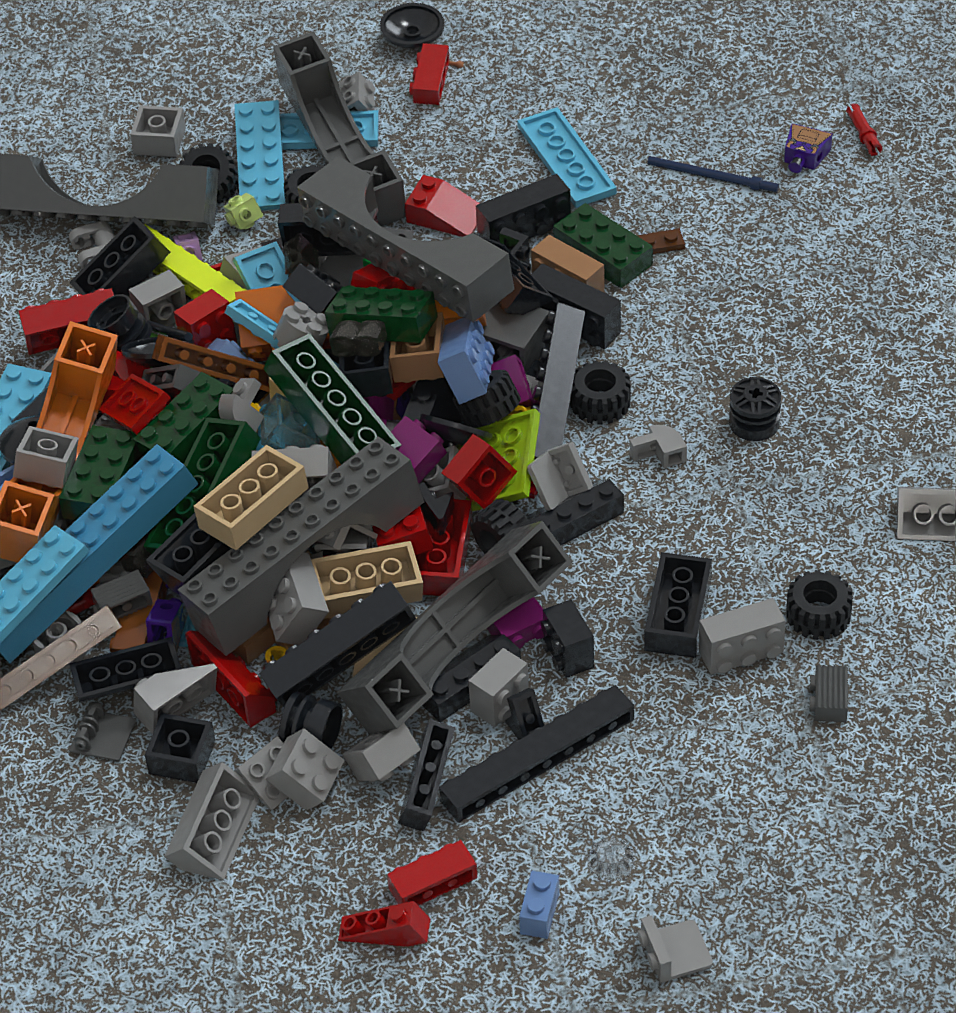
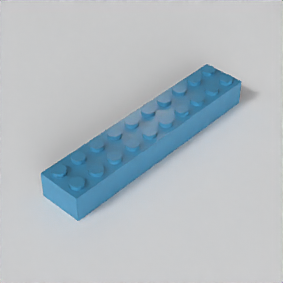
M156 444L65 530L66 533L86 545L90 552L0 643V655L5 660L11 663L198 485V482L184 464Z

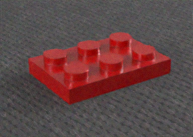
M131 374L99 410L104 416L138 434L149 424V421L156 413L165 408L166 403L171 397L160 388Z

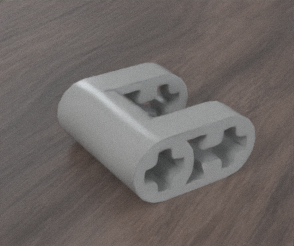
M99 221L77 227L70 232L69 240L72 247L76 250L97 245V247L86 249L79 254L78 262L81 269L89 263L88 260H92L114 237L108 222Z

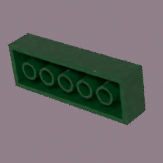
M310 333L272 350L263 369L341 465L377 437H380L396 450L400 449L401 443Z
M206 418L184 462V465L198 482V485L152 528L143 546L151 555L195 513V504L251 458L252 451L256 450L261 438L246 421Z

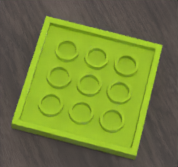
M536 409L509 415L493 424L476 428L493 434L492 439L486 443L490 444L518 471L495 500L503 499L504 501L512 502L529 497L531 476L527 467L534 461L540 413ZM472 502V512L482 509Z

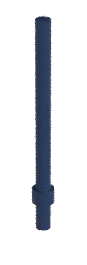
M649 156L647 162L648 165L748 186L756 191L762 189L778 193L779 190L778 183L764 181L761 177L753 176L750 178Z

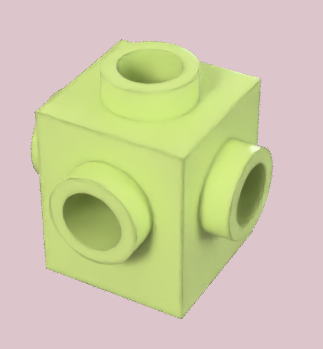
M248 193L232 197L228 201L229 203L223 206L226 211L224 216L229 225H234L240 230L252 227L256 220L264 216L254 196Z

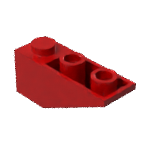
M414 901L342 916L338 941L405 947L427 943L431 918Z

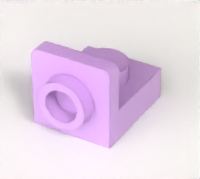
M195 232L172 236L175 244L182 246L184 250L202 260L199 239Z

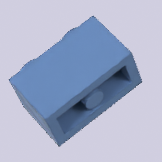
M531 870L519 915L520 934L548 939L560 893L559 875Z

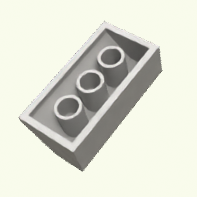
M897 487V539L956 541V489Z
M223 762L203 770L164 857L183 871L224 880L259 800V797L245 779Z

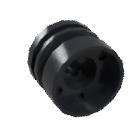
M123 294L114 295L100 303L92 311L87 323L88 327L118 335L117 351L121 352V347L124 344L150 338L152 333V327L149 322L145 320L142 313L138 312L137 307L130 298Z
M762 377L745 378L734 384L730 391L729 426L732 432L739 438L747 441H762L776 434L780 428L781 391L779 387L772 381Z
M295 691L284 707L278 730L279 739L284 743L287 737L304 728L328 748L332 749L341 729L343 718L342 705L323 698L317 702L316 696L310 694L306 696V693Z

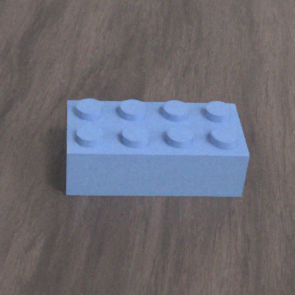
M461 318L447 324L444 330L437 362L459 405L486 394L488 383H490L489 376L495 352L491 342H486L483 336L484 329L479 320L471 322L466 318Z

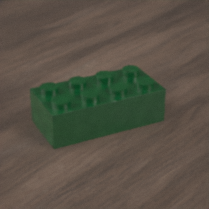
M586 203L553 226L554 238L604 264V278L619 288H623L653 265V246Z
M352 285L342 286L324 312L330 338L421 343L438 317L433 291H423L421 289L401 290L399 288L380 289L377 287L361 288Z
M201 372L133 438L142 456L144 457L148 451L158 444L184 464L206 418L221 419L219 415L220 397L222 394H232L233 388Z
M92 425L59 496L64 519L77 520L142 458V454L133 440L137 434L132 431Z

